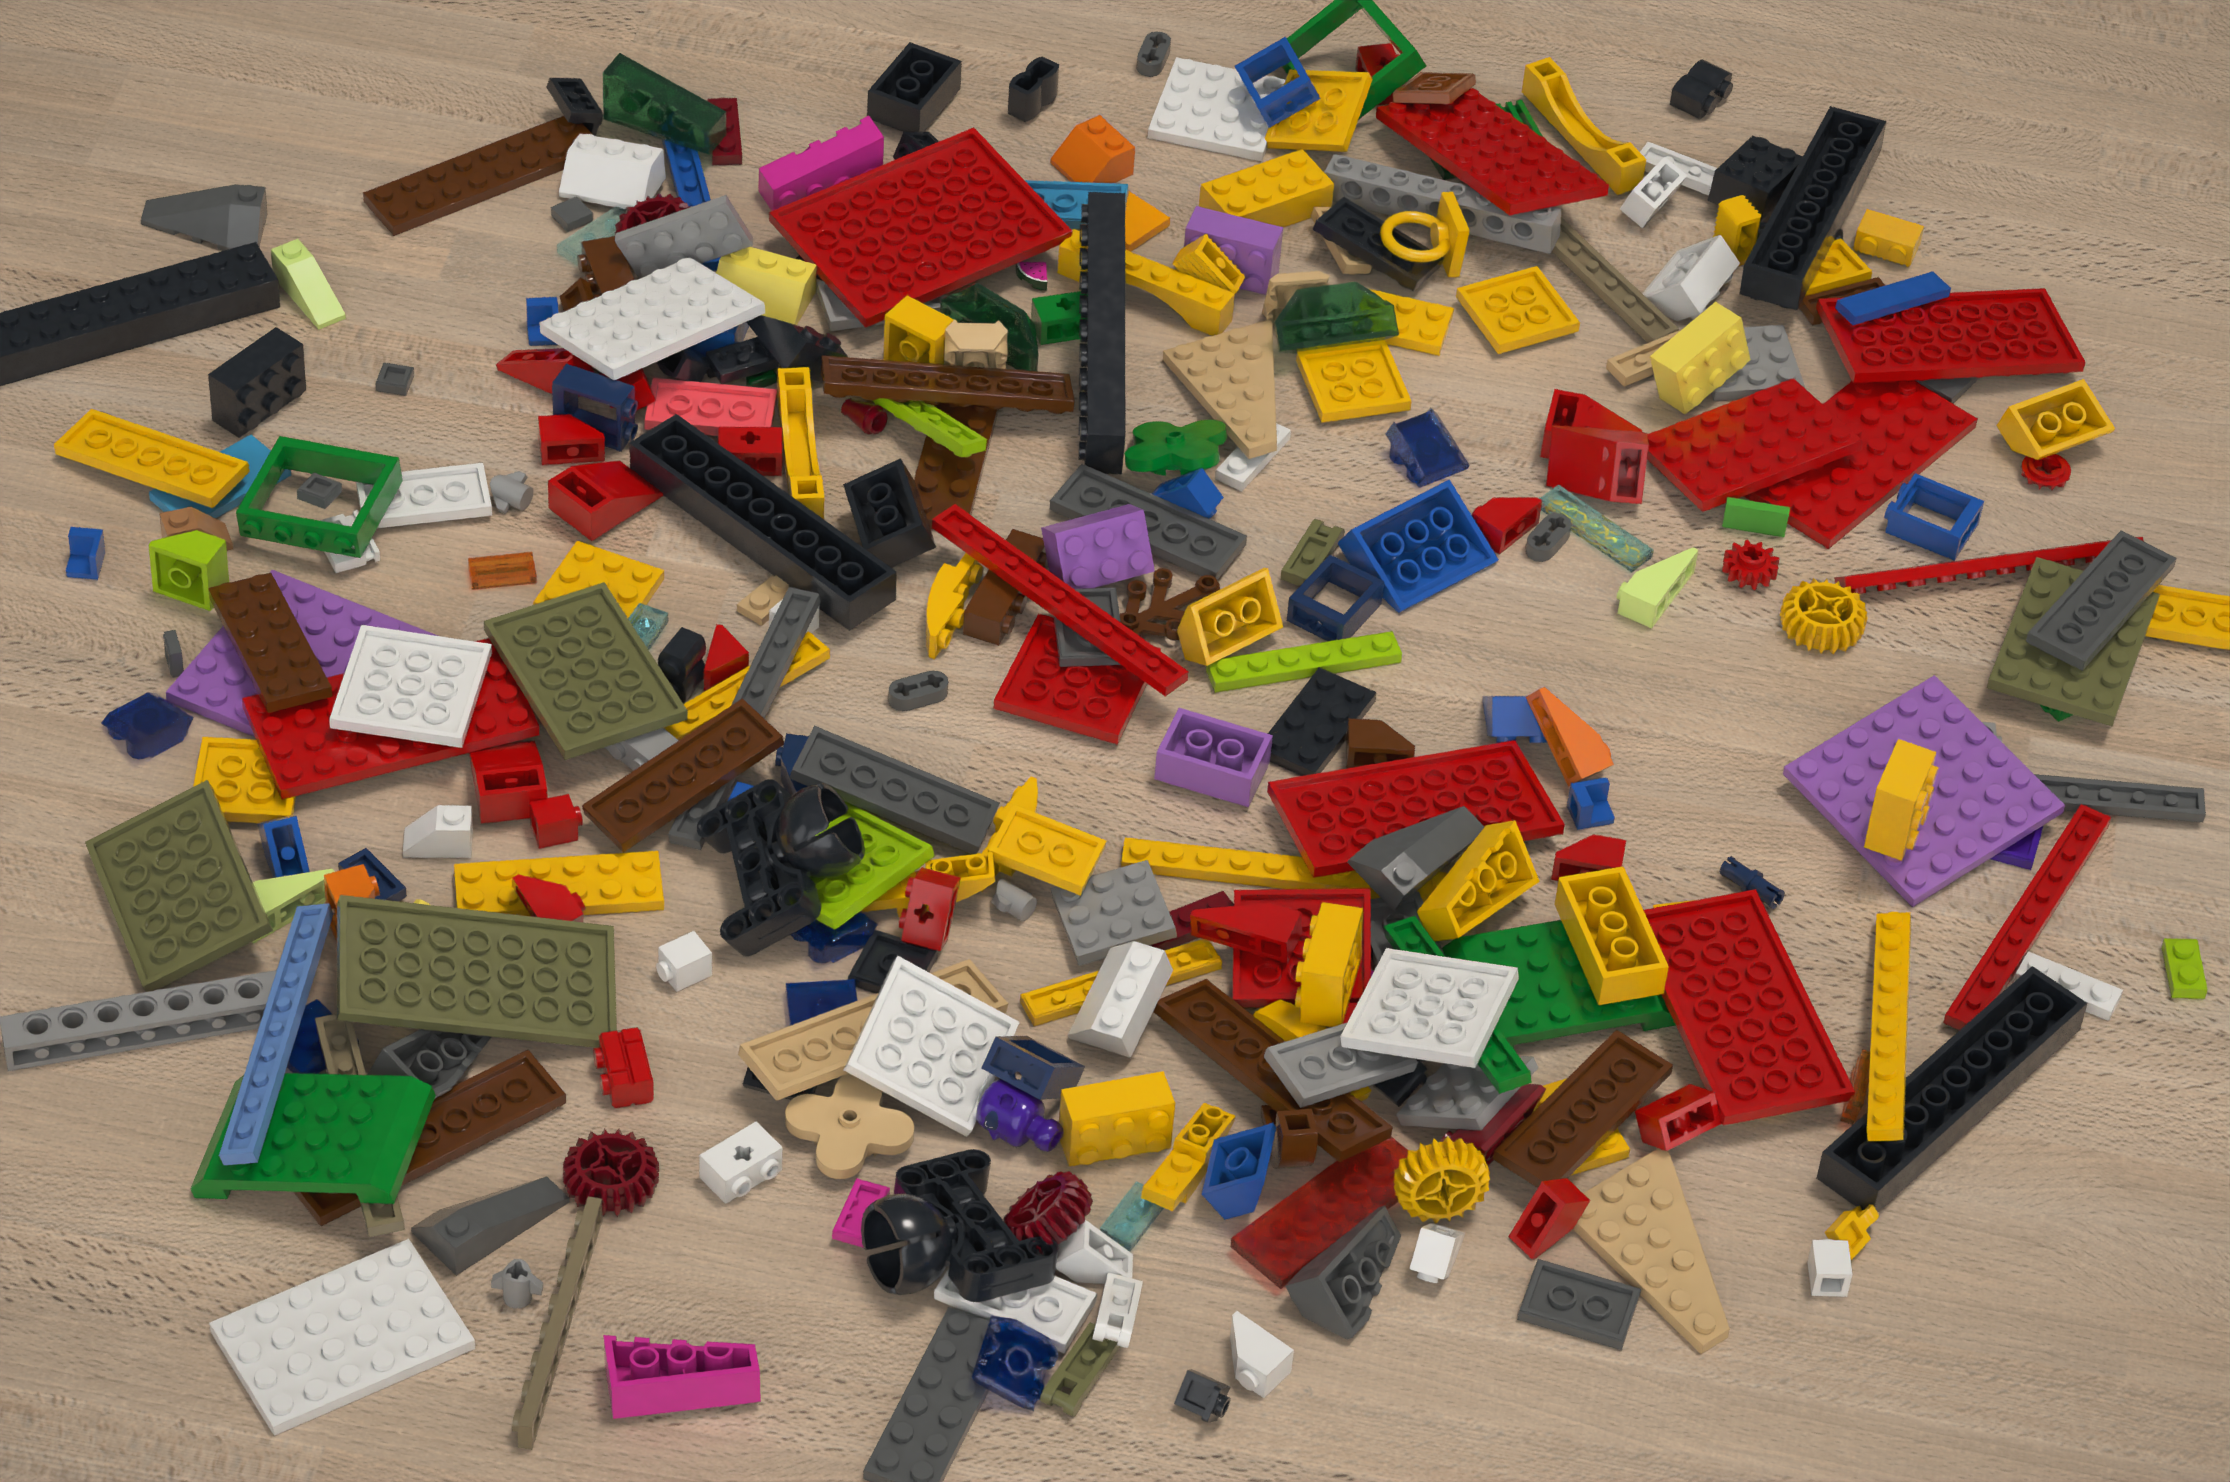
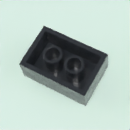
M909 42L868 90L867 116H870L875 122L902 132H924L961 89L962 61Z
M1752 135L1715 170L1708 201L1718 205L1726 199L1744 195L1745 199L1752 203L1751 206H1754L1755 210H1758V213L1761 214V223L1775 209L1803 156L1796 154L1792 149L1772 144L1763 137Z
M275 327L210 372L208 379L212 421L240 438L250 430L255 429L258 424L277 413L289 402L300 397L306 391L303 343Z
M901 458L843 484L863 548L892 568L936 548L916 483Z

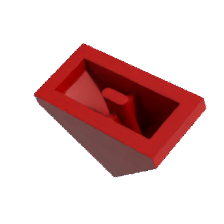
M716 624L704 668V692L749 666V652L720 624Z

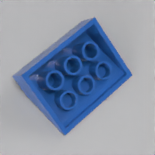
M1450 479L1351 529L1337 543L1350 565L1384 581L1382 598L1398 613L1499 560Z

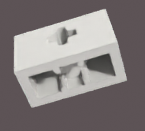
M1664 157L1632 190L1620 210L1643 228L1676 193L1687 175Z
M756 1121L700 1154L699 1178L726 1204L736 1197L746 1195L751 1188L761 1182L774 1178L782 1170L783 1147Z

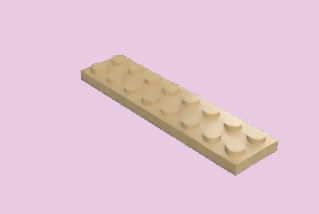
M970 959L930 973L1004 1014L1007 1012L1008 1002ZM878 993L740 1044L738 1055L776 1101L846 1075L848 1072L843 1069Z

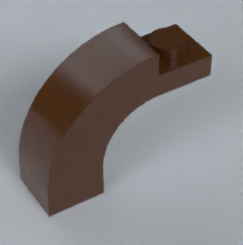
M1261 1105L1263 1125L1273 1123L1277 1127L1269 1160L1272 1167L1280 1169L1312 1166L1315 1161L1318 1144V1129L1312 1109L1276 1112L1269 1105Z

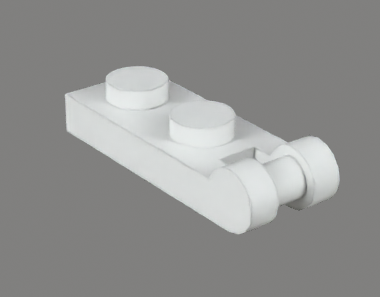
M1108 1272L1092 1339L1103 1342V1339L1118 1342L1117 1346L1128 1348L1143 1281Z

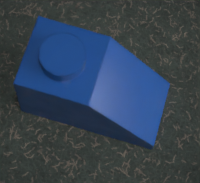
M1203 468L1160 483L1152 493L1157 497L1208 519L1217 512L1216 506L1224 498Z
M290 815L257 823L265 858L273 878L310 872L297 816Z

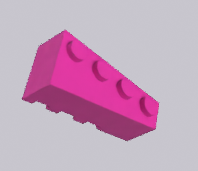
M867 116L860 120V125L850 130L844 127L836 131L835 137L823 143L817 140L808 144L809 147L800 154L792 152L760 167L758 191L770 210L773 211L883 165L884 136L871 117Z
M603 1335L605 1371L613 1419L761 1402L760 1369L755 1344L707 1341L704 1346H693L687 1343V1340L672 1339V1344L650 1343V1338L635 1337L634 1342L617 1341V1336Z

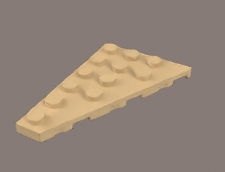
M1270 319L1163 350V361L1214 420L1225 423L1227 435L1248 459L1277 451L1273 330Z
M1657 1148L1584 1192L1583 1194L1591 1201L1573 1230L1630 1286L1640 1288V1295L1700 1354L1727 1339L1730 1328L1669 1150L1664 1151Z

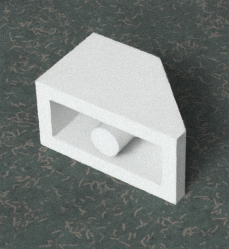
M437 805L405 827L403 858H471L473 839L472 806Z
M1086 1220L1077 1227V1232L1072 1233L1067 1241L1064 1240L1058 1245L1056 1269L1076 1283L1105 1284L1108 1272L1132 1278L1133 1254Z
M1435 1223L1423 1226L1420 1230L1410 1265L1411 1270L1418 1272L1417 1278L1438 1283L1439 1278L1444 1280L1449 1277L1465 1233Z
M1236 1311L1232 1315L1230 1332L1235 1379L1247 1390L1254 1391L1262 1398H1265L1291 1373L1294 1350Z

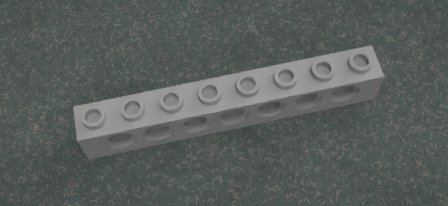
M1338 154L1333 155L1324 171L1334 183L1333 202H1338L1345 197L1363 209L1391 216L1403 211H1418L1436 217L1441 192H1453L1470 230L1469 235L1551 254L1560 236L1561 208L1554 206L1508 215L1470 186Z
M277 970L1 1016L0 1028L8 1071L259 1029Z

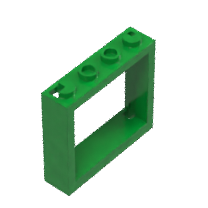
M1334 0L1291 34L1287 40L1299 59L1359 10H1362L1398 50L1400 55L1372 76L1373 80L1359 119H1361L1427 65L1418 51L1373 0ZM1291 61L1282 66L1287 75L1289 69L1296 70Z
M279 436L236 511L240 536L361 558L403 482L399 457ZM284 469L310 474L316 473L322 476L374 485L352 526L262 510Z

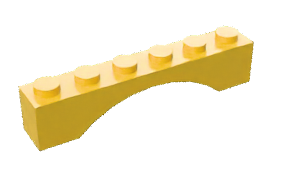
M1551 57L1525 65L1522 93L1595 172L1609 184V187L1617 195L1633 190L1644 178L1647 159L1631 142L1613 140L1592 123L1578 103L1566 73Z
M1073 229L1072 236L1065 239L1059 245L1057 273L1079 282L1080 271H1085L1081 270V266H1079L1080 248H1085V246H1081V242H1079L1080 231ZM1125 250V283L1139 287L1167 303L1182 316L1191 328L1214 336L1223 333L1232 322L1235 293Z
M809 367L778 368L777 399L780 426L782 427L788 494L824 519L825 497L816 452Z

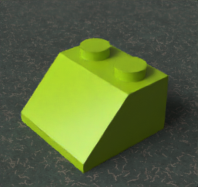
M195 530L151 541L148 546L153 592L211 611L214 607L209 599L208 588L229 582L226 540Z

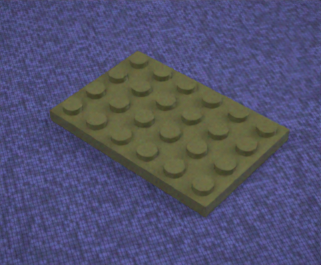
M2036 557L1989 677L1987 688L2113 727L2160 594L2152 592L2085 669L2081 671L2026 642L2028 632L2083 572V570Z
M605 582L484 621L485 633L564 760L687 720L688 710Z
M208 780L85 842L142 987L146 992L160 989L273 931L213 787Z

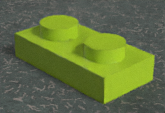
M2164 938L2161 948L2171 998L2205 999L2208 989L2198 940Z

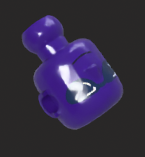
M1002 1079L994 1081L985 1090L977 1105L976 1120L985 1130L989 1131L994 1141L1000 1138L1017 1148L1031 1139L1039 1150L1049 1152L1057 1146L1063 1135V1128L1058 1121L1044 1118L1045 1106L1042 1100Z

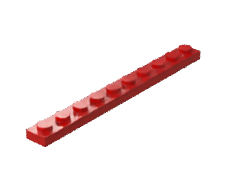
M952 505L932 519V529L1165 697L1188 681V670L958 505Z
M2136 537V538H2138V539L2144 541V540H2143V537ZM2111 540L1834 577L1835 583L1839 581L1840 586L1843 588L1851 586L1852 593L1863 594L1866 593V587L1876 585L1877 591L1896 589V583L1907 581V587L1926 585V579L1935 577L1937 578V583L1956 581V575L1965 573L1967 579L1986 577L1985 571L1996 569L1997 575L2016 573L2015 567L2026 565V571H2031L2036 557L2055 561V563L2065 566L2075 565L2074 559L2085 557V563H2091Z
M2082 804L2079 806L1946 1012L1944 1024L1957 1030L1962 1029L2005 990L2027 952L2032 948L2108 829L2111 821L2110 816Z

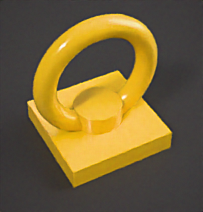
M1441 192L1436 217L1418 211H1403L1393 214L1382 224L1380 236L1385 247L1397 257L1420 263L1431 262L1444 257L1442 264L1447 276L1460 277L1470 230L1454 193ZM1405 223H1417L1431 228L1430 237L1433 249L1413 250L1404 247L1394 239L1392 231L1396 226Z

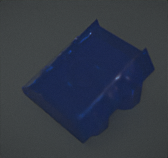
M1432 408L1426 413L1396 424L1393 422L1385 433L1390 441L1389 458L1396 464L1405 465L1407 468L1406 477L1411 482L1416 483L1419 488L1467 470L1470 466L1444 423Z
M147 692L109 712L101 724L108 728V734L113 739L126 740L127 753L132 758L144 759L149 756L153 758L183 742L194 717L160 695Z
M860 911L835 930L815 920L790 935L796 941L808 943V956L814 962L827 963L832 961L834 963L864 948L878 924Z
M991 1315L973 1370L972 1379L977 1384L1013 1404L1034 1411L1044 1389L1043 1380L1046 1370L1055 1366L1058 1359V1351L1051 1343L1049 1337L1012 1318Z

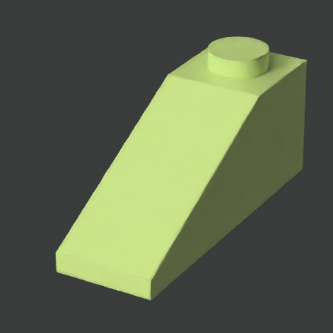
M299 239L271 249L272 269L278 278L279 285L318 330L346 319L345 312L314 256Z
M1692 547L1635 572L1629 582L1624 581L1618 590L1616 598L1620 602L1617 614L1652 629L1694 574L1698 549Z
M333 869L254 881L253 884L273 931L252 941V943L258 942L291 923L297 906L324 904L326 902L324 875L335 871Z

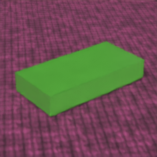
M1727 497L1722 527L1785 537L1790 507Z

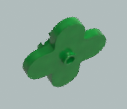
M1200 420L1182 427H1177L1163 421H1153L1138 425L1133 429L1134 446L1128 448L1124 453L1126 467L1135 472H1152L1166 476V470H1180V474L1184 475L1200 468H1211L1220 461L1218 446L1227 440L1226 425L1218 420Z

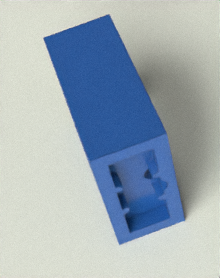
M1286 36L1235 65L1237 72L1269 128L1321 99ZM1291 61L1300 77L1261 99L1253 83Z
M1915 473L1908 484L1903 483L1900 487L1897 501L1889 503L1884 518L1888 520L1885 533L1955 561L1979 525L1984 501ZM1915 503L1957 521L1951 530H1947L1910 515L1908 512Z

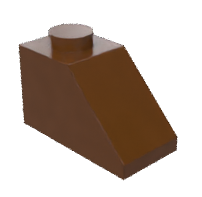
M1348 718L1346 769L1414 757L1415 745L1382 720Z

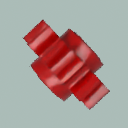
M1745 540L1742 547L1734 542L1731 550H1725L1722 572L1729 573V582L1738 580L1740 588H1743L1745 585H1751V588L1756 590L1758 583L1769 587L1770 580L1777 579L1780 559L1773 556V548L1763 549L1762 542L1751 544L1749 540Z

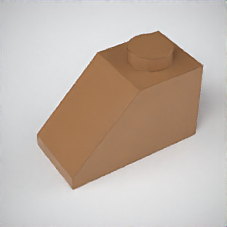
M193 507L159 513L162 538L198 530L226 540L227 551L233 549L225 523Z

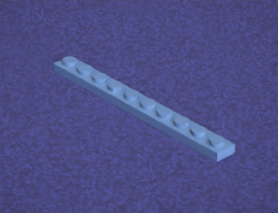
M329 903L297 906L220 1150L219 1156L223 1165L258 1163L334 914Z

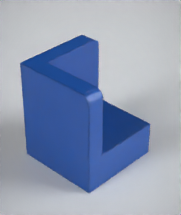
M557 297L526 298L527 330L530 346L558 345L540 333L539 322L559 313Z
M70 527L68 534L70 557L66 567V576L98 580L106 553L103 529Z
M1608 778L1570 783L1567 808L1577 830L1614 823L1615 816L1607 801L1610 786Z

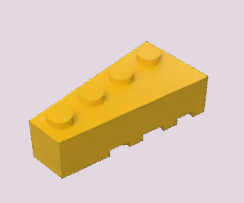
M1516 821L1486 825L1418 909L1417 913L1422 926L1434 942L1461 937L1540 882Z

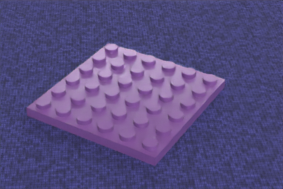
M275 570L270 571L326 677L345 673L361 625L438 636ZM223 626L166 691V701L255 737L243 710L242 698L258 693Z
M1935 675L1787 764L1783 770V775L1911 907L1919 904L2061 815L2065 808V804ZM1898 739L1937 752L1934 766L1939 767L1933 784L1934 791L1928 805L1930 806L1928 816L1924 825H1920L1917 830L1919 835L1914 849H1907L1902 861L1864 848L1876 788Z

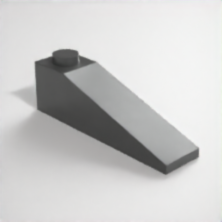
M234 184L146 200L141 217V225L172 235L183 233L192 236V241L200 244L205 240L217 244V248L222 251L257 242L260 247L268 215L266 187Z
M1463 806L1373 839L1352 856L1347 863L1394 911L1464 852L1483 830L1484 826Z
M420 1029L384 1047L367 1075L413 1076L431 1085L436 1095L435 1098L453 1088L492 1037Z
M543 1177L440 1209L411 1227V1232L457 1276L568 1204L570 1198L548 1177Z
M1385 1205L1377 1208L1305 1265L1285 1286L1302 1317L1345 1339L1353 1338L1369 1320L1372 1309L1369 1307L1371 1300L1381 1290L1380 1277L1383 1270L1390 1266L1401 1238V1234Z

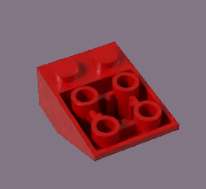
M1554 389L1545 425L1540 457L1549 459L1552 425L1642 432V429L1585 394Z
M1552 425L1546 486L1610 502L1642 504L1649 447L1647 433Z
M620 460L574 465L548 480V508L590 541L595 540L663 496L660 490Z
M535 740L507 743L469 753L481 824L529 819V802L548 798L543 763Z

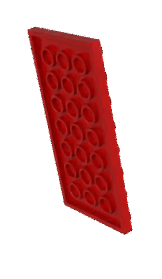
M1470 88L1450 104L1390 102L1389 105L1380 106L1376 109V118L1508 215L1608 196L1609 184L1600 179L1597 174L1590 172L1580 162L1573 160L1563 150L1549 143L1545 137L1532 131L1528 125L1518 121L1511 113L1501 109L1494 101L1487 99L1474 88Z
M2045 288L1952 292L1949 297L1856 325H1852L1835 309L1837 300L1842 298L1818 299L1816 310L1853 383L1865 384L1868 382L1924 381L1928 379L1982 378L2050 373L2067 374L2070 372H2083L2086 363Z
M1914 380L1868 382L1865 384L1853 383L1851 381L1823 403V405L1862 439V450L1755 491L1744 497L1750 501L1790 507L1787 524L1829 549L1894 496L1903 483L1908 484L1915 473L1920 474L1975 429L1978 418Z
M489 638L474 641L492 644ZM493 644L490 661L462 748L330 728L329 719L345 673L327 677L332 687V697L271 713L267 712L258 694L242 698L243 710L281 800L540 735L539 724L528 700Z
M1515 740L1270 781L1267 788L1268 795L1313 878L1355 871L1347 863L1348 860L1371 840L1463 806L1484 827L1490 824L1515 820L1523 841L1563 835L1565 823Z
M1756 889L1644 910L1669 966L1664 994L1661 995L1705 1089L1715 1092L1719 1118L1723 1126L1853 1101L1855 1090Z

